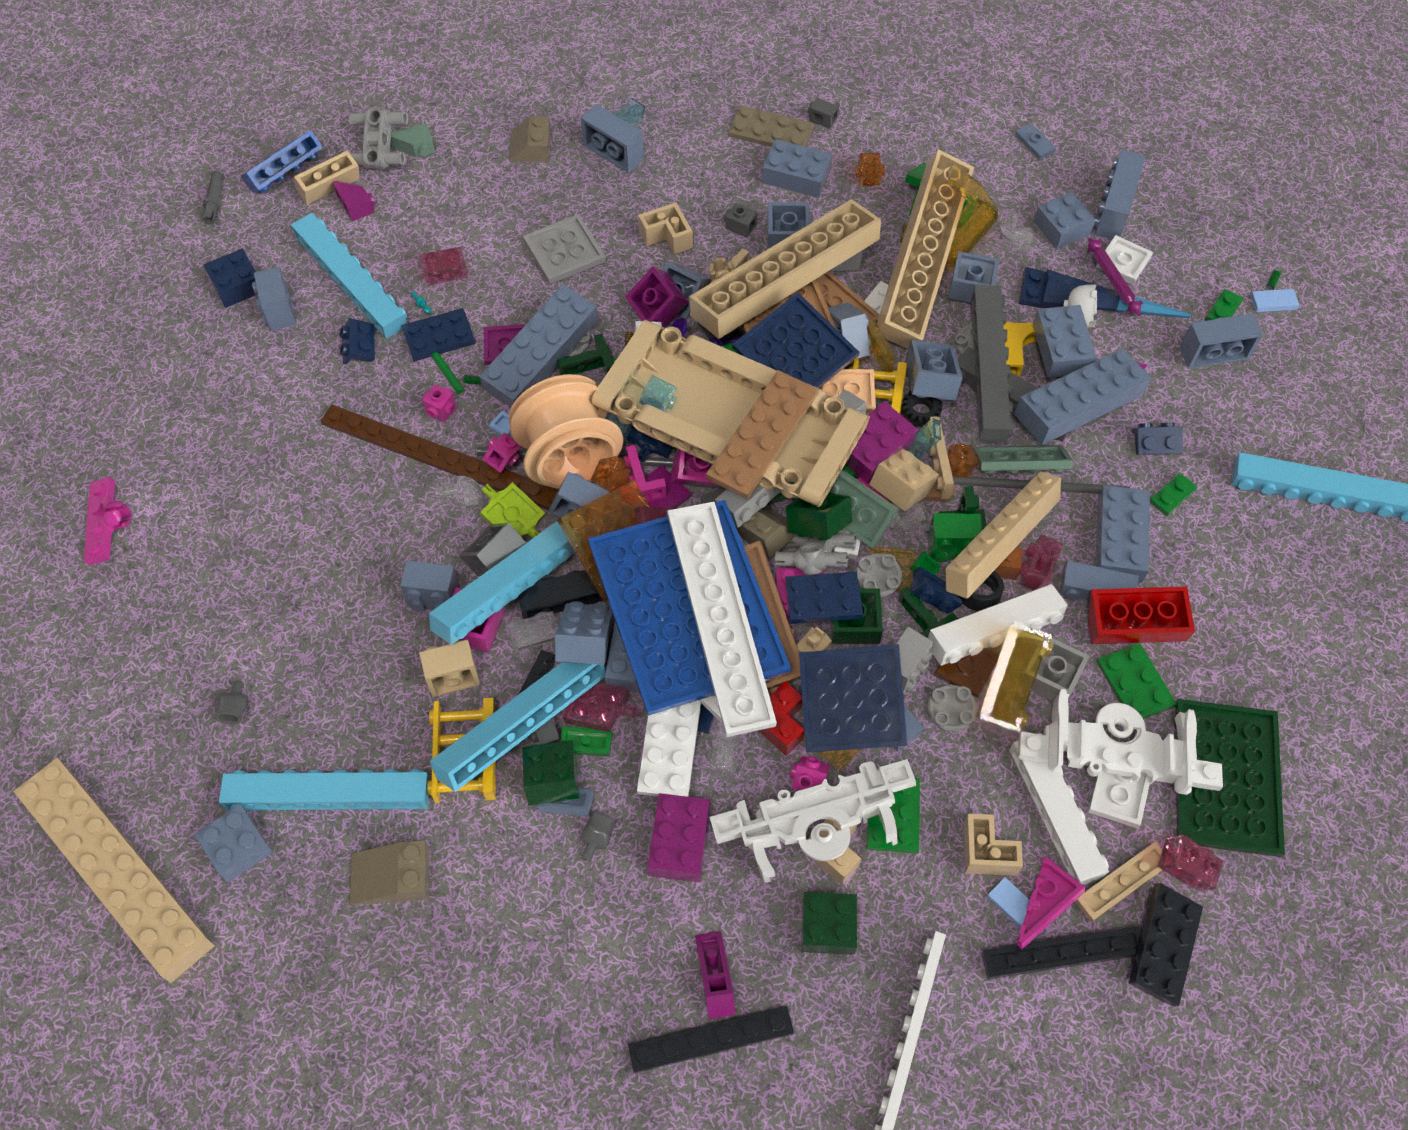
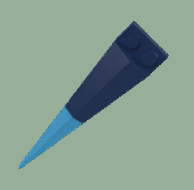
M1025 267L1018 304L1037 308L1064 307V300L1069 299L1073 289L1082 285L1096 284L1048 269L1045 272ZM1096 285L1097 310L1127 312L1128 305L1122 301L1116 290ZM1135 297V301L1139 302L1141 300L1143 302L1141 313L1179 318H1190L1192 316L1189 313Z

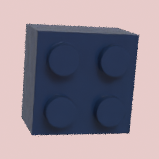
M243 248L203 264L225 308L255 296L252 282H255L254 273L256 271Z

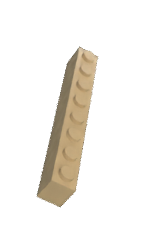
M1040 471L946 567V591L968 599L1060 501L1061 477Z

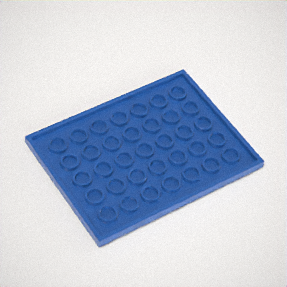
M726 501L715 502L764 679L788 673L791 671V666ZM668 516L588 538V544L647 715L649 716L714 696V689Z

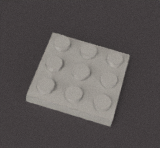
M579 214L523 236L525 245L549 285L606 262L604 253Z

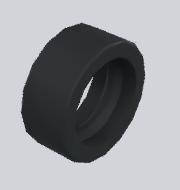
M993 571L983 582L992 589L993 594L980 595L973 592L968 599L958 595L957 597L962 600L963 605L975 611L999 604L1004 590L1003 579L997 572Z

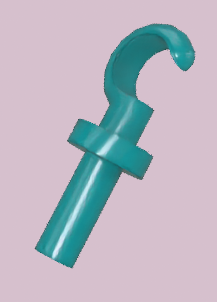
M412 291L411 295L416 300L415 304L417 307L421 306L424 312L431 314L432 310L426 305V300L423 297H419L415 291Z

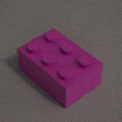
M885 401L868 415L870 418L867 427L845 464L867 484L871 482L878 464L900 450L909 448L914 443L918 431L914 425Z
M659 793L648 861V876L700 883L710 799Z

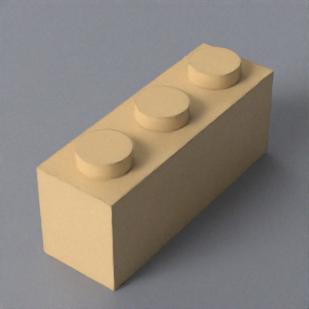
M348 150L294 176L296 191L306 205L335 192L332 183L334 181L352 183L360 179L359 166Z

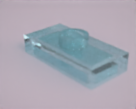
M932 418L917 431L914 443L907 448V451L911 452L918 459L941 440L940 420Z

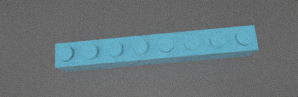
M310 213L291 224L296 239L386 339L402 330L401 325L407 324V314L401 306L397 307L395 305L393 297L389 293L385 294L381 284L372 279L370 272L366 268L363 269L355 255L351 256L344 243L340 244L334 232L327 230L321 218L317 219L313 213Z
M1239 452L1233 462L1231 485L1237 486L1241 490L1253 489L1261 491L1266 495L1279 494L1284 495L1287 499L1300 498L1308 500V502L1313 504L1321 502L1331 504L1334 508L1347 507L1360 513L1368 511L1377 513L1381 517H1399L1403 521L1408 522V484Z
M567 515L563 516L429 613L430 630L450 645L464 638L468 632L481 625L495 612L500 611L503 606L516 599L519 594L532 587L543 576L551 573L559 564L567 561L577 551L582 550L586 545V527Z
M573 662L560 663L431 759L430 763L437 780L454 792L459 790L605 678L606 670L604 665Z
M388 769L384 772L360 770L359 773H349L345 770H335L333 773H323L319 770H310L308 773H298L293 770H285L283 773H273L267 770H261L258 773H247L237 770L229 774H223L219 804L225 810H232L239 804L245 810L428 809L427 783L430 778L427 772L419 769H412L409 772H399L393 769Z

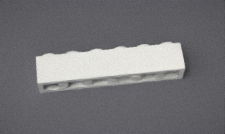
M1050 584L931 629L928 639L933 641L931 651L934 652L933 655L941 666L947 663H956L965 656H973L980 653L983 648L997 647L1006 640H1015L1024 633L1036 632L1045 625L1060 622L1068 605L1055 587Z
M1018 741L1013 742L1010 753L1068 874L1082 885L1103 879L1109 872L1107 859L1103 854H1100L1096 846V837L1092 831L1088 830L1085 824V815L1074 801L1072 788L1070 785H1066L1062 777V768L1058 772H1053L1049 770L1048 762L1042 763L1018 759Z

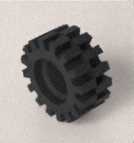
M910 390L904 396L901 414L910 423H913L916 428L917 425H920V429H924L925 425L929 426L930 417L940 418L942 400L933 397L920 398L912 395ZM916 404H925L930 411L919 413L913 407Z

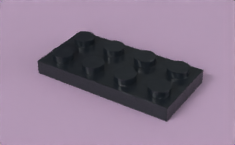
M1162 883L1154 884L1129 984L1174 1007L1180 1005L1203 906Z

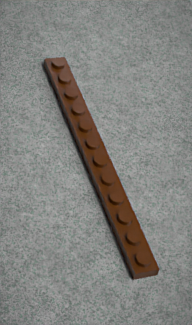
M332 404L321 419V424L477 484L483 486L489 484L496 491L506 489L513 482L536 505L546 510H549L558 491L557 488L538 484L530 478L506 469L500 473L485 461Z

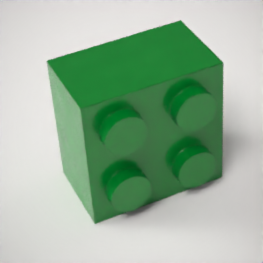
M933 513L927 535L929 556L940 563L954 560L982 531L981 514Z

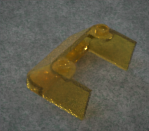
M952 163L949 170L948 183L959 189L962 196L969 203L961 211L944 271H953L958 251L969 253L998 218V208L982 184ZM904 223L902 227V232L900 236L901 243L903 241L904 234L908 225L906 223Z
M1016 622L1010 624L978 716L980 719L1020 732L1021 727L1025 728L1029 716L1028 713H1025L1026 704L1044 655L1050 656L1054 644L1050 642L1053 635Z

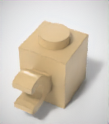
M812 627L797 644L799 652L830 650L832 641L824 631L818 627Z

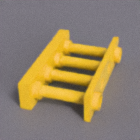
M859 358L854 359V364L849 366V369H859ZM898 362L897 370H893V372L874 370V379L891 381V383L895 384L894 389L890 388V391L875 389V398L889 399V402H892L891 407L900 415L907 376V363Z
M483 698V707H479V710L442 712L439 701H434V709L429 712L430 725H433L432 759L441 753V745H451L465 735H442V722L480 720L482 722L496 712L494 698ZM496 761L483 770V777H479L478 780H470L457 791L479 790V793H483L485 800H496ZM432 768V780H428L427 783L428 796H432L435 803H440V792L454 791L437 780Z

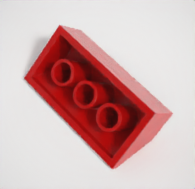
M1187 586L1092 589L1090 591L1088 614L1091 644L1187 641L1195 632Z

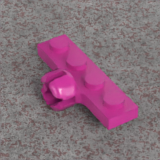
M110 477L91 482L89 486L84 562L88 565L110 560L112 532L116 529L127 527L131 523V519L128 518L132 514L128 505L122 504V501H114L115 480Z

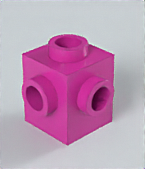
M434 384L430 391H427L423 396L422 402L426 414L444 423L457 407L454 394L446 387L442 388Z
M504 432L498 439L494 437L487 445L488 451L483 460L501 473L508 465L512 467L520 458L518 452L522 446L518 445L512 437Z
M802 756L799 763H794L789 776L793 778L791 788L800 791L822 784L824 779L828 777L831 765L822 763L815 757Z

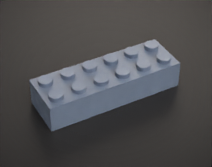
M562 284L479 376L483 389L512 407L513 403L524 391L536 383L547 379L558 366L557 360L566 357L599 320L597 306Z
M1121 349L1021 396L1014 415L1037 441L1043 445L1143 396L1152 378L1124 349Z

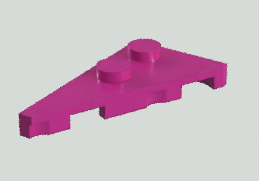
M1047 857L1043 858L1042 867L1035 882V889L1032 892L1027 907L1025 920L1020 928L1017 946L1021 949L1029 944L1085 893L1084 885Z

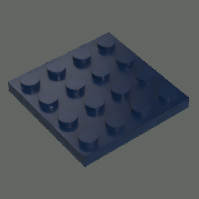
M798 292L732 345V349L739 355L774 370H779L816 388L822 387L856 359L860 353Z
M899 644L799 652L807 753L908 746Z

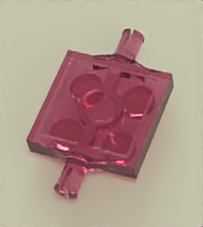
M597 683L568 705L563 719L566 724L610 733L619 716L634 718L636 708L624 706L629 696L626 688Z

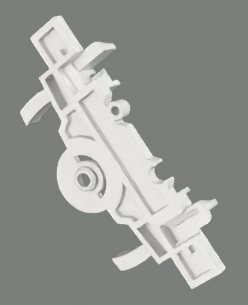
M1061 689L1053 703L1052 723L1046 725L1044 735L1020 732L1018 736V759L1042 763L1048 762V768L1053 772L1059 771L1063 765V751H1067L1068 767L1081 769L1086 765L1088 766L1087 772L1090 776H1098L1101 770H1103L1105 773L1132 777L1137 782L1141 778L1140 773H1145L1149 776L1150 784L1155 781L1174 783L1175 791L1185 795L1192 791V787L1220 791L1223 788L1222 764L1197 760V722L1194 710L1189 709L1186 713L1179 712L1174 718L1177 726L1178 740L1174 739L1173 734H1168L1162 740L1159 734L1146 731L1145 722L1137 710L1123 703H1110L1102 707L1096 716L1095 723L1085 722V720H1081L1079 723L1068 722L1069 694H1067L1066 689ZM1103 724L1107 725L1109 732L1117 738L1128 737L1133 729H1136L1137 732L1133 740L1117 742L1105 733ZM1115 725H1121L1123 731H1118Z
M908 759L879 767V771H877L874 762L862 763L859 766L860 773L848 777L838 775L839 784L837 786H830L827 783V779H824L822 784L797 791L793 797H791L788 790H781L778 792L779 801L769 799L759 802V810L756 812L757 819L752 821L750 820L745 800L739 801L736 805L737 809L710 817L717 844L743 837L745 847L748 846V848L754 851L759 872L765 883L770 882V877H774L775 872L767 859L764 848L777 846V849H781L780 841L785 845L799 843L802 851L812 859L819 861L833 860L841 856L849 846L851 839L849 827L857 825L861 821L865 824L868 818L879 814L882 826L886 832L887 843L891 842L892 845L898 844L897 829L893 813L890 809L892 804L895 803L893 792L916 786V780ZM829 819L836 822L841 830L836 831L828 823L818 824L811 832V839L806 840L808 827L817 820ZM825 830L829 834L827 837H820L819 833Z

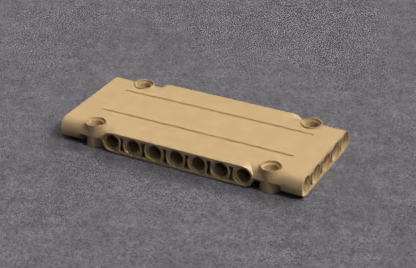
M644 320L610 368L598 389L594 392L592 405L616 415L618 420L624 424L632 423L638 431L713 464L777 370L698 336L689 335L687 339L681 337L680 330L675 327L664 328ZM817 388V397L758 485L766 489H773L775 487L780 489L781 493L787 498L797 497L820 507L864 433L870 416L852 408H846L843 400L838 397L827 399V395ZM651 393L654 394L650 400H666L662 408H659L662 402L647 401Z

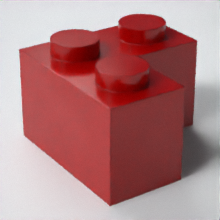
M785 681L769 696L777 722L776 727L758 731L787 756L803 741L805 730L792 719L802 708V695Z

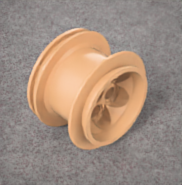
M571 374L551 377L528 388L513 403L509 412L510 433L518 445L528 449L524 457V470L532 481L559 489L569 471L579 474L585 480L592 482L607 472L615 462L623 447V434L615 423L605 419L607 411L592 405L593 394L599 386L594 380L585 376Z

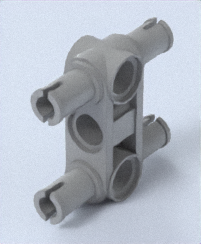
M371 107L365 113H350V125H364L363 152L350 153L358 165L383 170L389 165L405 164V153L402 151L390 152L392 125H406L408 123L407 112H391L388 109Z
M836 533L829 540H819L817 537L811 536L799 537L796 535L785 546L786 548L800 547L799 550L796 552L776 551L775 561L777 562H775L776 567L796 566L797 569L802 570L804 574L808 575L821 573L826 567L847 568L848 558L846 557H848V553L832 551L835 547L856 548V539H854L856 538V533Z

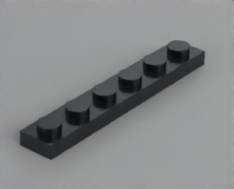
M1138 926L1027 944L1023 949L1017 945L983 950L982 958L988 980L1136 957L1141 933Z
M784 1006L628 1044L633 1073L635 1074L794 1035L788 1007Z

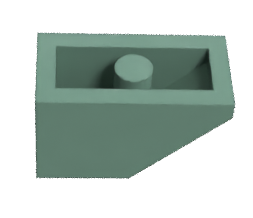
M426 123L391 132L390 144L392 149L402 151L413 157H426L431 153H435L432 137Z

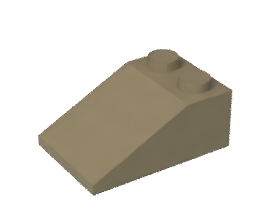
M426 841L397 842L353 853L351 858L350 905L429 900L430 849Z

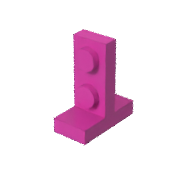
M635 445L627 446V456H624L623 459L626 470L630 469L632 475H629L631 486L619 489L622 506L629 507L667 498L664 478L646 482Z

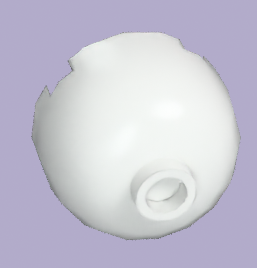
M1096 285L1078 286L1071 291L1069 299L1064 300V306L1081 305L1087 327H1095L1096 320H1094V315L1097 314Z

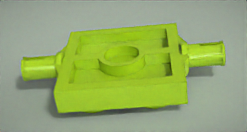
M513 482L506 489L498 493L489 484H486L481 489L490 498L489 504L480 511V516L489 525L510 523L521 537L529 535L532 539L540 534L535 529V526L545 517L546 513Z

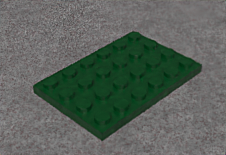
M1177 699L1175 717L1179 712L1186 713L1189 709L1194 710L1197 722V760L1222 764L1223 788L1220 791L1192 787V791L1188 795L1176 792L1177 844L1275 857L1285 855L1278 711ZM1175 722L1176 739L1178 740L1177 726Z

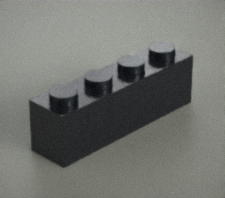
M596 565L590 569L571 571L566 575L558 577H547L542 581L536 582L518 596L524 621L563 612L566 603L582 602L583 604L590 605L608 600Z

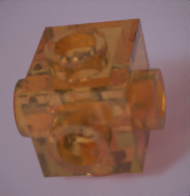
M859 153L858 165L855 166V176L859 177L860 186L880 185L881 176L885 175V165L881 164L880 153Z
M961 443L950 445L948 459L952 476L971 477L973 468L977 467L978 457L973 452V445Z
M617 456L600 459L591 480L607 491L620 489L628 483V475L632 468L627 466L625 461Z

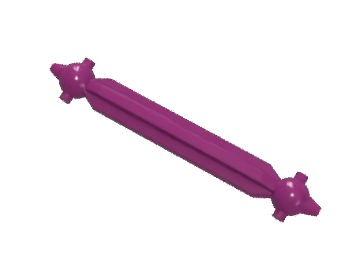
M1089 237L1087 252H1094L1095 260L1122 301L1128 305L1127 313L1140 316L1143 302L1141 300L1139 302L1135 301V295L1105 249L1100 248L1102 240Z

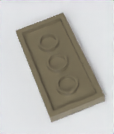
M740 105L728 132V137L772 147L775 139L807 147L815 128V123Z

